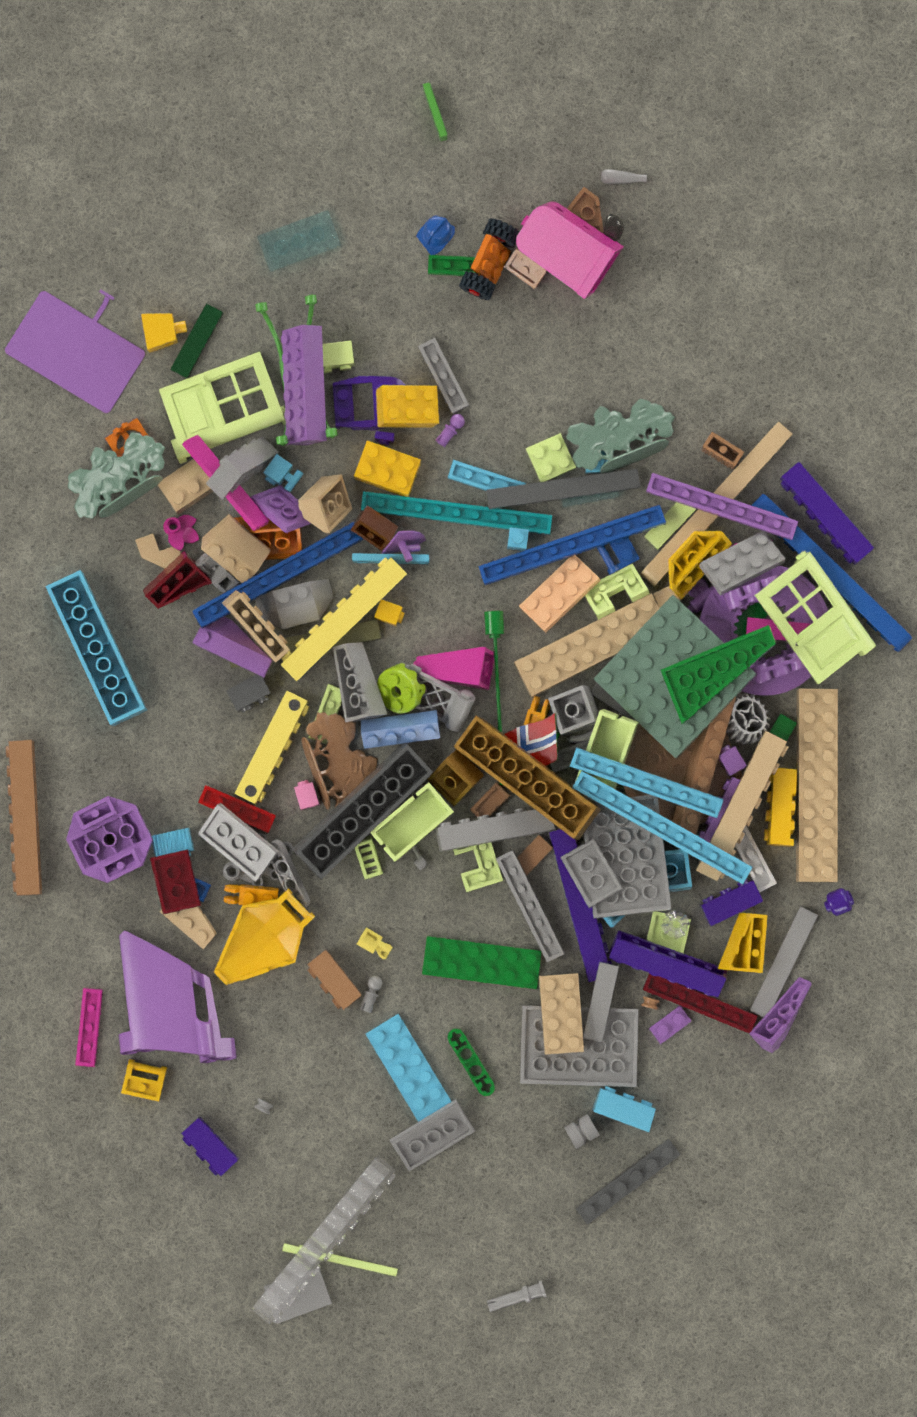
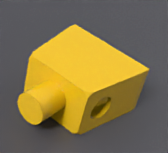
M171 313L141 314L146 346L149 353L178 343L177 334L187 332L186 321L174 322V317Z

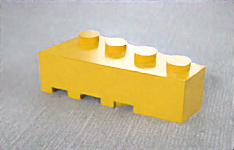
M778 768L775 775L771 773L768 779L771 781V791H767L766 802H770L769 810L765 812V821L768 822V829H764L763 840L767 841L766 845L791 847L794 846V839H790V836L793 835L795 828L792 815L794 816L796 806L793 796H796L797 769Z

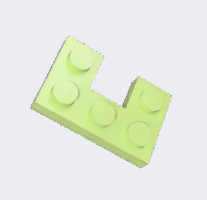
M633 564L601 579L585 595L598 620L615 612L609 597L625 590L631 601L635 602L650 594Z
M491 842L453 850L455 855L473 850L479 868L461 873L466 892L503 881Z

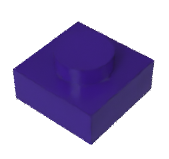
M375 431V441L379 445L389 446L390 443L394 444L395 433Z

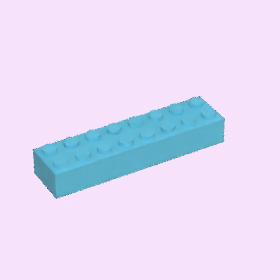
M79 570L45 586L109 724L115 726L147 711L84 573Z

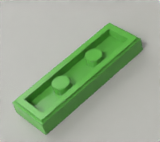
M428 82L423 84V91L438 136L442 142L447 140V131L431 84Z

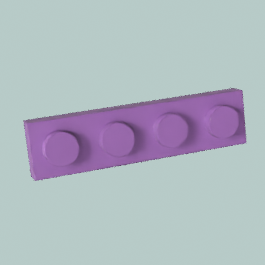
M731 777L730 780L726 779L722 787L725 791L722 797L718 796L724 799L717 818L708 815L705 822L707 827L705 831L701 830L698 835L709 843L740 782L739 779Z

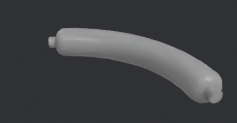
M593 729L582 735H570L567 737V740H569V743H581L590 740Z

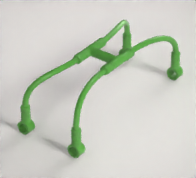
M316 295L305 296L306 305H309L307 325L312 324L314 305L317 303ZM267 303L255 304L256 312H260L263 315L278 349L284 391L282 346L275 328L266 313L268 311ZM326 420V437L334 438L338 436L337 428H330ZM286 425L283 436L276 437L277 445L285 446L288 444V438L285 435Z

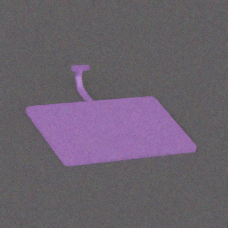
M100 289L99 292L105 298L96 315L91 319L46 291L40 292L6 346V354L100 411L109 413L145 356L144 350L97 323L109 300H114L115 298Z

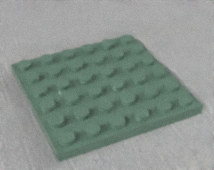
M672 595L595 676L594 680L677 759L757 674L749 667L689 720L681 724L660 670L724 644V642Z

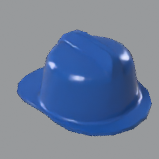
M435 215L422 226L416 237L430 255H436L452 239L455 227L446 218Z

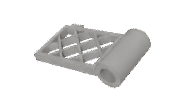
M407 664L405 668L417 673L419 684L429 682L434 687L430 691L426 689L423 694L428 704L423 705L420 703L416 709L422 712L436 710L434 706L442 705L445 712L444 715L438 713V719L444 722L448 729L455 732L462 731L475 701L473 693L467 689L457 690L422 672V668L414 664ZM397 687L396 692L401 695V690ZM445 690L451 693V698L444 700L441 691ZM436 693L440 701L433 703L429 695Z

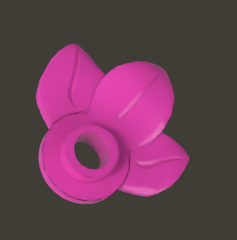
M182 515L179 518L171 517L165 520L163 529L168 534V542L173 548L182 550L184 543L190 544L199 540L197 532L192 528L196 518L190 515ZM175 525L176 529L172 530L169 526Z

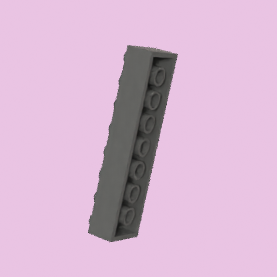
M401 744L301 839L292 850L317 877L322 879L433 773L432 770L408 744Z

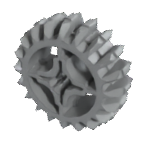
M739 693L736 696L726 733H730V739L735 738L736 743L753 744L763 737L764 731H767L766 729L770 726L767 722L771 718L766 716L769 711L764 709L766 704H760L761 698L755 699L754 694ZM741 705L743 709L737 710L736 707ZM754 727V730L749 732L747 728Z

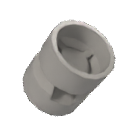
M588 1114L579 1118L578 1123L572 1122L564 1127L576 1149L586 1144L587 1139L591 1141L600 1136Z

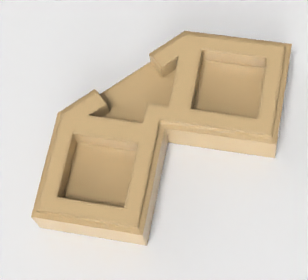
M154 534L135 540L141 558L164 569L181 554L180 550L173 547L160 551Z

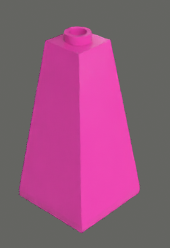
M486 647L418 656L413 664L422 668V672L441 682L489 690L494 665V652Z

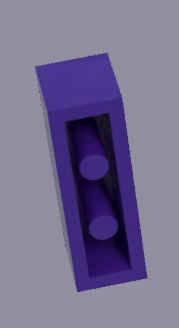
M746 879L743 884L737 883L738 887L733 890L729 887L720 891L721 896L714 898L712 895L702 900L704 904L700 905L709 926H713L763 902L753 880L749 882Z
M198 1117L181 1133L184 1136L182 1140L189 1147L192 1145L197 1150L195 1154L202 1161L206 1160L210 1164L208 1168L214 1175L219 1174L222 1176L239 1160L201 1117Z

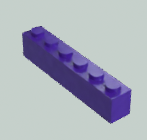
M800 462L796 463L781 476L780 480L782 482L780 484L787 492L791 491L794 495L793 500L799 506L803 505L807 510L805 512L811 520L815 519L818 522L819 530L824 535L828 534L832 538L830 542L836 549L840 548L845 553L843 557L848 563L857 564L874 549Z
M618 930L610 949L609 958L616 963L627 964L633 969L649 972L652 976L663 977L672 983L685 985L688 989H696L708 996L719 997L727 978V970L718 969V966L620 930Z

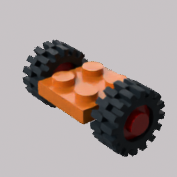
M490 218L483 231L484 240L471 266V269L476 273L466 271L459 284L463 291L482 300H490L511 252L506 247L513 248L519 234L518 229L513 228L512 225L494 218Z

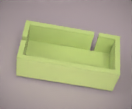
M602 709L598 714L586 751L625 764L639 722L624 716L619 719V714ZM579 770L576 780L579 777L581 770ZM587 773L616 789L618 783Z
M429 782L416 793L418 797L416 800L412 796L370 832L381 846L386 845L383 849L394 862L399 860L454 813Z

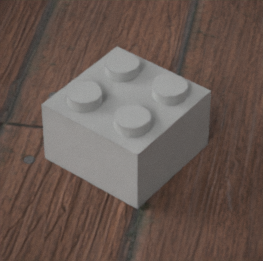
M581 685L548 698L553 714L556 713V723L561 735H569L595 725L599 712L590 686Z

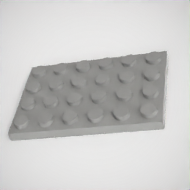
M652 795L630 797L660 814L658 797ZM593 801L601 810L584 832L585 843L592 839L596 840L623 888L620 892L593 906L594 919L671 910L663 839L604 805Z
M522 1005L520 1083L637 1087L639 1009L610 1008L602 1042L583 1038L584 1052L545 1055L541 1006ZM581 1007L583 1033L589 1007Z

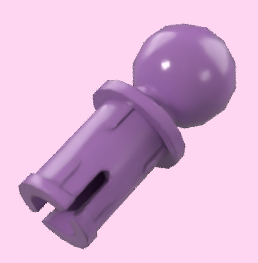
M460 414L453 415L450 419V425L445 424L444 430L435 441L445 448L450 439L457 435L455 430L464 426V417Z

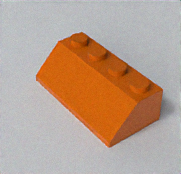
M242 517L234 518L271 549L265 560L287 559L303 550L301 528L285 533L269 519L267 525L253 531Z

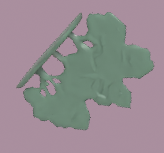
M639 399L632 406L631 415L627 419L623 418L620 412H610L607 408L600 406L593 415L596 422L594 426L583 422L571 425L568 428L569 433L566 438L573 444L579 445V448L572 456L578 468L583 467L592 471L601 459H605L608 461L602 465L600 471L601 473H609L665 449L669 444L668 440L652 441L657 435L661 437L672 436L674 430L671 423L675 417L670 412H665L661 405L644 399ZM651 428L652 435H648L649 439H647L646 430ZM634 440H642L646 444L632 451L629 447L630 442ZM626 450L627 453L613 458V451Z
M134 432L130 433L124 445V453L121 457H117L115 451L108 450L104 452L103 449L95 447L90 457L92 469L84 470L80 468L68 476V488L73 493H79V497L74 505L80 518L85 516L86 518L93 519L96 516L98 507L104 504L106 506L100 510L99 517H108L160 484L163 480L162 476L155 475L147 479L146 476L149 470L160 471L164 468L165 461L162 454L165 447L161 443H155L153 437L142 436ZM141 463L145 464V471H142L143 475H140L139 472ZM130 478L139 479L140 483L127 491L125 487L126 481ZM123 492L121 496L111 502L112 493ZM100 495H102L105 500H101L99 498Z

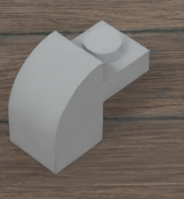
M206 553L195 561L196 565L209 576L213 585L222 593L231 590L239 583L233 575Z

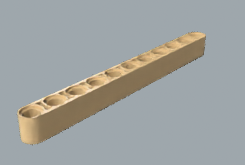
M777 422L714 493L734 500L793 434L780 422ZM697 510L646 566L641 575L655 587L669 572L668 559L694 531H706L719 516Z

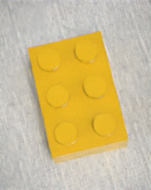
M382 385L376 389L378 427L429 428L439 424L437 386Z
M366 441L354 474V479L400 496L409 497L421 465V459Z

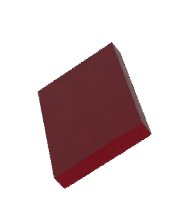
M188 849L150 858L163 915L201 906Z

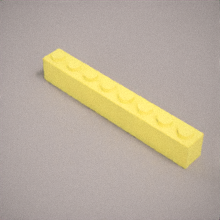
M385 557L378 564L380 568L375 573L370 571L364 577L365 582L361 586L357 584L350 591L352 595L347 600L343 598L336 604L338 609L334 613L329 611L322 618L324 622L320 626L316 624L309 631L311 635L306 640L301 638L295 644L297 648L292 653L288 651L281 658L283 660L281 666L296 681L407 575L392 557L389 559Z

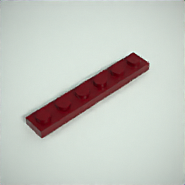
M648 974L642 989L746 1033L752 1031L757 1016L695 990L688 989L678 983H672L660 976Z

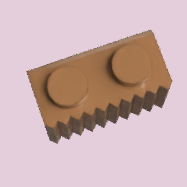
M711 432L701 449L702 452H705V454H708V456L721 462V464H724V466L731 470L735 468L744 454V451Z

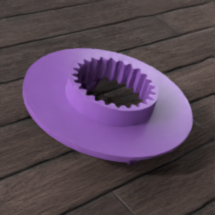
M777 566L721 596L713 588L702 608L700 621L724 643L736 639L738 635L734 634V631L737 630L734 623L739 621L736 616L742 615L741 609L746 610L747 605L751 606L755 602L759 603L755 594L789 568ZM801 574L791 581L802 599L816 589ZM788 585L771 597L774 603L777 602V607L784 606L783 612H787L799 602ZM819 592L805 602L817 619L828 611L824 599ZM802 605L787 616V618H792L793 621L791 622L813 623ZM786 644L787 650H781V655L776 654L775 657H768L767 660L762 657L750 666L757 675L744 687L742 692L754 695L784 693L804 683L811 677V674L792 647Z

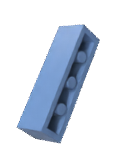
M437 710L361 720V735L364 749L439 739L440 725Z

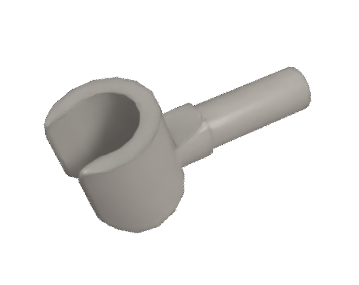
M415 845L412 849L418 859L414 864L421 871L426 867L427 862Z

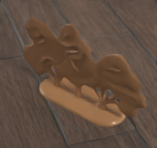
M318 712L316 720L309 723L306 728L307 734L311 738L316 739L315 749L312 750L305 737H302L301 740L322 802L326 809H329L331 806L329 796L336 799L337 806L376 769L378 759L373 756L367 757L361 750L357 749L352 752L349 749V745L355 737V722L345 723V719L336 713L328 716L325 712ZM318 735H322L320 740H318ZM324 739H327V746L324 749L320 750V748L322 747L321 742ZM318 755L325 756L329 762L328 769L320 771L315 757ZM327 775L334 783V786L329 791L326 790L322 776ZM342 792L343 794L338 796L336 793Z

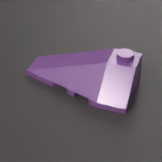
M222 617L204 628L200 627L192 642L196 646L262 677H265L273 661L246 633L226 617Z
M799 977L749 1033L762 1049L773 1053L785 1040L812 985L810 981Z

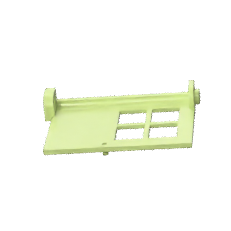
M260 352L159 389L176 439L171 440L180 464L187 462L186 458L191 456L182 444L185 440L199 435L211 449L280 422L286 425L284 417L285 406H280ZM254 367L260 385L240 392L234 374ZM231 376L237 394L217 401L211 382ZM262 390L268 408L249 415L243 396ZM239 398L245 417L226 424L219 405Z
M803 551L795 557L797 560L793 566L755 594V597L816 683L820 684L855 655H866L876 644L812 553ZM808 570L819 587L802 599L791 581ZM788 585L799 602L782 614L771 597ZM822 590L833 607L817 619L805 602ZM802 605L813 623L797 635L786 620V617Z

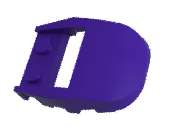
M358 376L334 382L333 395L336 428L347 427L351 428V430L370 431L387 428L378 427L376 389L382 385H405V383L398 378L387 376ZM372 383L375 420L354 421L352 384Z

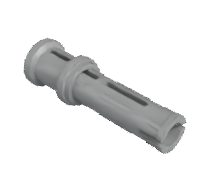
M541 1280L538 1284L528 1287L526 1285L523 1286L522 1290L487 1300V1304L491 1313L492 1311L526 1301V1303H530L531 1300L539 1297L546 1298L547 1295Z

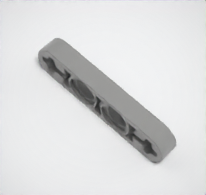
M278 839L273 840L270 844L275 848L277 847L279 852L271 863L284 891L289 888L297 900L302 899L303 903H300L304 908L308 907L310 904L309 895L284 843ZM281 862H284L287 865V871H284L281 868ZM289 879L295 882L296 888L290 887Z

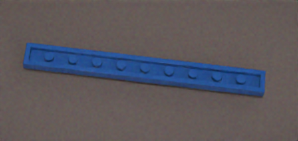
M657 505L478 567L484 585H488L665 525L666 521L661 506Z
M354 522L194 609L192 613L200 627L204 628L230 614L222 602L235 590L240 593L244 592L250 598V603L364 540L351 531Z

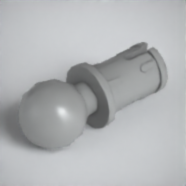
M378 976L369 978L367 983L369 991H364L365 996L360 1010L372 1013L376 997H379L376 991L381 989L383 983Z

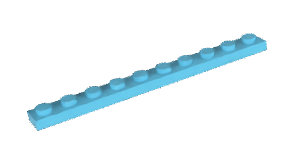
M581 771L572 787L741 884L745 882L752 869V866L584 771Z

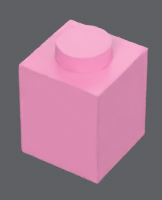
M308 780L297 783L298 786L294 787L301 810L320 805L313 782L309 783Z

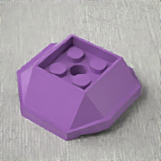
M110 796L73 813L66 838L82 873L106 883L143 866L153 842V838L137 805ZM109 834H112L115 838L112 845L106 842V837Z

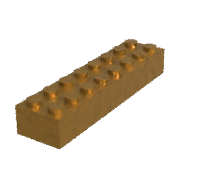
M475 716L454 745L458 751L573 839L579 840L601 810L599 806L579 791L573 789L565 780L482 717Z

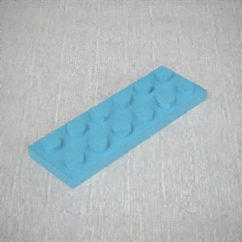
M399 1014L366 1033L367 1038L418 1122L452 1102Z

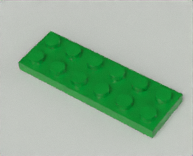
M427 936L422 975L537 989L542 951Z

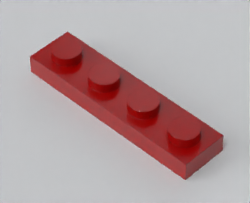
M205 785L198 803L211 809H215L217 804L221 803L244 823L267 833L270 832L276 815L207 785Z

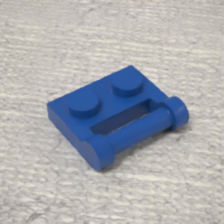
M628 537L609 543L620 562L617 565L612 561L604 545L597 547L608 567L609 575L640 560Z

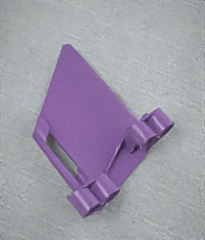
M124 930L119 935L130 1031L119 1034L121 1055L161 1050L199 1055L200 1063L236 1059L234 1038H221L210 978L194 970L190 965ZM193 983L204 988L206 991L208 1022L200 1021L197 1018Z

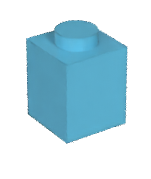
M510 527L507 549L525 551L527 549L529 530Z

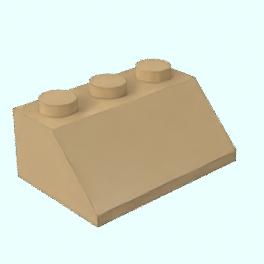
M194 459L164 478L158 484L178 515L213 492L206 484L210 478Z
M342 474L321 477L298 500L303 518L325 533H330L352 510Z
M229 514L202 537L201 550L241 583L249 580L257 573L271 551L269 547Z

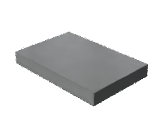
M595 839L560 857L588 908L623 890Z
M319 1266L264 1286L277 1324L332 1304Z

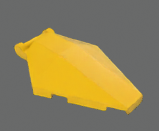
M289 888L276 899L242 905L214 970V973L225 985L240 980L243 981L269 972L272 969L296 962L304 927L315 915L312 912L309 913L292 895L293 892ZM285 900H287L301 914V916L304 918L302 921L291 910V908L286 903H284Z

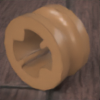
M643 996L644 1003L641 1006L658 1010L657 1004L660 1003V1000Z

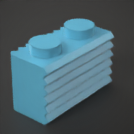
M190 828L152 836L155 857L188 849L189 855H191L190 852L195 851Z

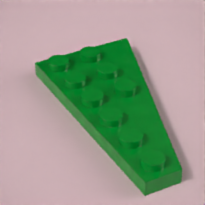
M769 625L660 670L681 724L689 720L777 644Z

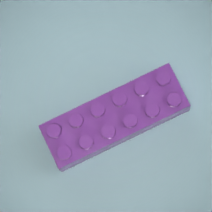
M300 325L283 330L281 342L283 344L284 417L286 420L285 435L288 438L287 445L307 446L327 441L325 432L326 414L322 326Z

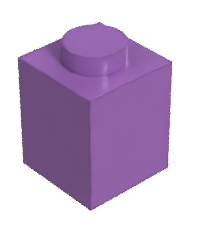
M726 745L721 748L718 760L728 776L747 766L735 746L730 747Z

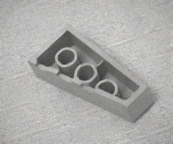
M264 437L258 440L253 439L248 445L244 444L238 451L234 450L229 456L225 455L219 461L220 466L206 484L221 499H224L230 491H235L242 482H247L253 475L255 476L266 468L279 451Z
M345 643L333 647L345 723L387 715L363 643Z

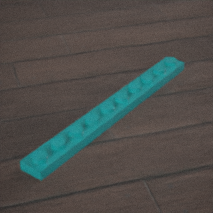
M363 491L361 511L368 505L380 514L510 530V527L527 529L529 533L550 535L552 515L499 508L489 510V507L366 491Z

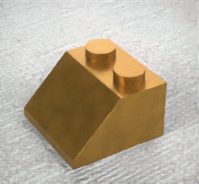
M456 749L427 780L455 806L482 779L484 774L464 754Z

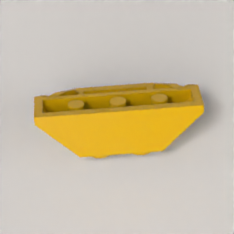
M694 531L668 559L669 588L680 600L704 576V572L699 567L700 563L728 549L732 545L722 531Z

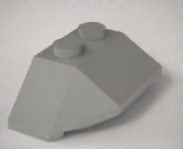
M329 579L271 591L255 600L257 608L263 613L261 617L284 630L320 620L334 597Z

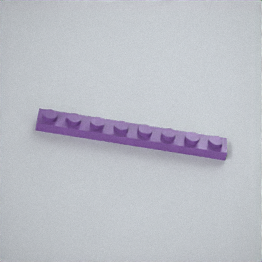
M654 473L651 475L646 490L647 493L789 540L793 539L798 524L796 520Z

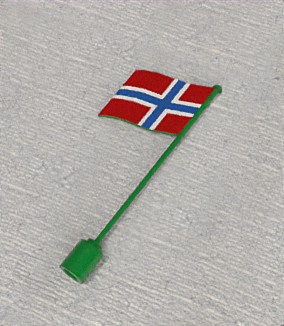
M503 611L484 612L485 635H489V639H493L498 730L502 733L497 639L501 638V635L504 634ZM556 713L542 721L517 727L504 734L545 766L558 760Z

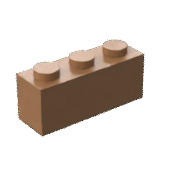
M327 950L307 964L310 967L308 972L314 979L316 977L319 978L322 982L320 987L326 994L330 992L334 997L331 1001L338 1009L341 1007L343 1010L362 996Z

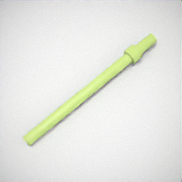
M284 1243L282 1250L297 1254L298 1257L302 1258L307 1256L396 1276L398 1271L397 1268L307 1249V1246L303 1245L298 1247Z

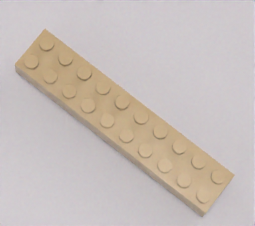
M838 689L797 690L796 882H838Z

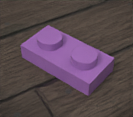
M679 1005L651 1026L649 1030L658 1042L662 1044L690 1023L691 1020Z

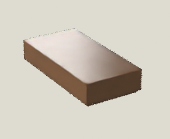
M496 782L470 810L477 817L489 815L490 817L510 795Z
M540 835L517 857L526 876L553 849Z

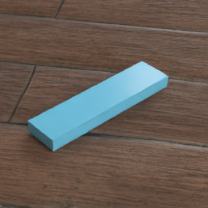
M453 460L448 479L485 491L526 484Z
M352 553V561L354 563H380L385 557L387 559L392 557L397 564H428L429 555L411 554L413 560L406 562L403 554Z

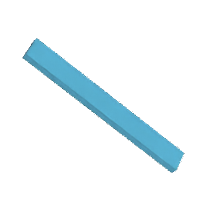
M577 747L570 767L715 818L718 817L724 801L722 798Z

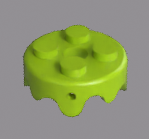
M404 663L386 669L377 680V686L384 706L398 714L408 713L419 706L421 698L426 691V686L418 683L417 673L405 668ZM395 686L401 690V695L396 692Z

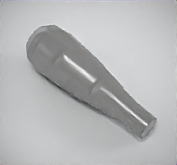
M606 169L601 172V181L604 184L647 182V175Z

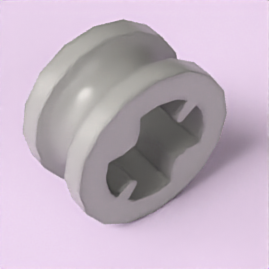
M258 1098V1104L254 1107L266 1114H270V1108H273L274 1105Z

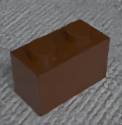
M367 505L356 518L351 531L383 551L392 540L398 526Z

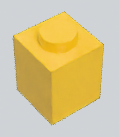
M381 599L374 618L397 626V623H402L405 613L402 612L403 607Z

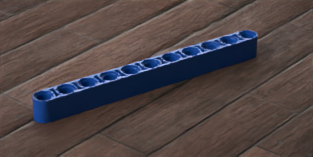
M762 494L751 505L789 518L765 494ZM798 526L796 527L792 540L777 536L785 541L784 543L793 552L796 551L798 554L803 551L806 553L811 552L848 605L850 604L861 618L864 617L867 620L866 623L874 631H878L881 634L880 636L889 645L892 644L895 647V651L900 652L912 640L911 635Z

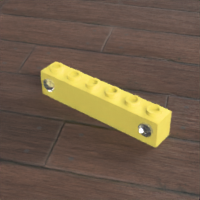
M286 691L234 794L254 804H257L258 801L262 802L266 795L264 791L266 785H270L275 777L272 774L275 767L279 768L284 759L281 757L283 751H288L292 743L289 740L292 733H297L301 725L298 723L301 716L305 717L309 710L307 700Z

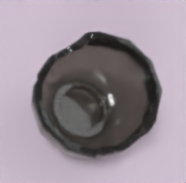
M609 214L606 217L603 234L613 241H618L624 233V224L618 215Z

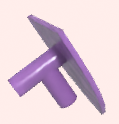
M398 531L381 553L390 554L401 551L405 561L410 562L413 560L410 552H419V544L426 541L422 533L417 531Z

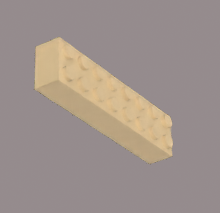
M652 593L515 661L514 665L530 697L532 698L614 657L659 610Z
M764 731L763 737H761L710 840L711 844L732 856L736 853V850H734L736 843L740 844L745 835L742 832L745 825L749 827L754 817L751 815L753 809H758L762 801L759 798L762 791L766 792L771 783L768 780L771 773L775 775L780 765L777 763L779 757H784L788 746H786L787 741L767 731ZM701 860L696 867V871L716 881L719 878L723 879L725 875Z

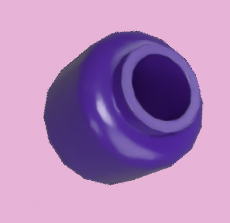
M843 888L829 892L826 896L827 901L824 902L828 913L832 912L835 916L851 911L852 905H854L850 891H846Z

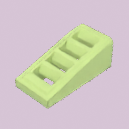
M366 836L355 847V851L364 878L368 879L383 874L372 836ZM368 843H369V845H370V846H368V847L359 849V846H362V845H365V844H368ZM372 851V854L363 857L361 855L362 853ZM372 858H374V860H375L374 862H370V863H367V864H364V862H363V861H366V860H369V859H372ZM377 866V869L372 870L375 872L367 874L366 868Z

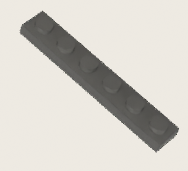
M667 1139L575 1209L588 1225L681 1154L672 1142Z

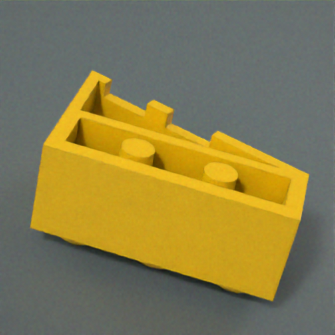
M739 913L718 969L763 973L768 915Z

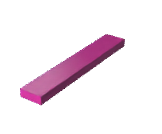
M199 435L185 440L182 444L183 447L208 477L211 478L220 466V460ZM240 485L235 491H230L227 494V500L253 531L268 524L269 519Z

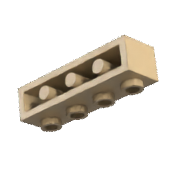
M235 590L222 604L276 663L290 650L286 646L288 642L281 634L277 636L273 631L275 627L269 620L264 621L261 617L263 613L256 606L252 607L250 605V598L244 592L240 593Z

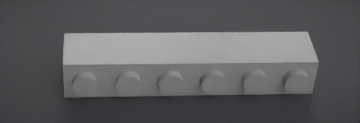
M526 808L516 809L513 814H508L507 811L496 813V817L489 818V815L477 817L478 820L471 822L470 818L458 820L459 824L451 825V822L441 823L440 827L435 830L439 850L443 852L554 830L555 827L554 823L537 810L526 811Z

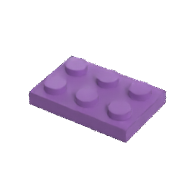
M281 485L251 496V499L264 515L285 533L311 524L303 518L298 500Z

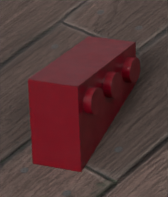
M183 551L143 589L145 597L159 609L190 592L197 591L196 589L212 584L209 576L196 565L195 561Z

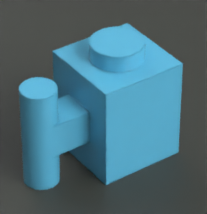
M278 454L275 455L263 472L266 476L265 480L273 486L275 484L280 486L286 480L288 483L284 489L288 492L292 491L303 476V473L299 470L294 475L290 474V471L293 469L292 464Z

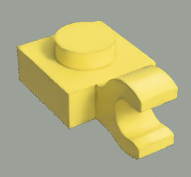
M367 927L357 942V945L372 954L376 950L379 957L385 960L393 948L391 945L381 941L382 936Z

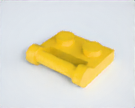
M129 1059L121 1093L159 1102L167 1067L161 1066L160 1068ZM133 1070L159 1075L158 1081L132 1075Z

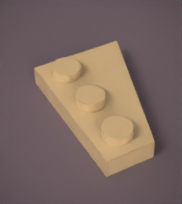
M199 906L164 914L166 918L202 949L217 934Z

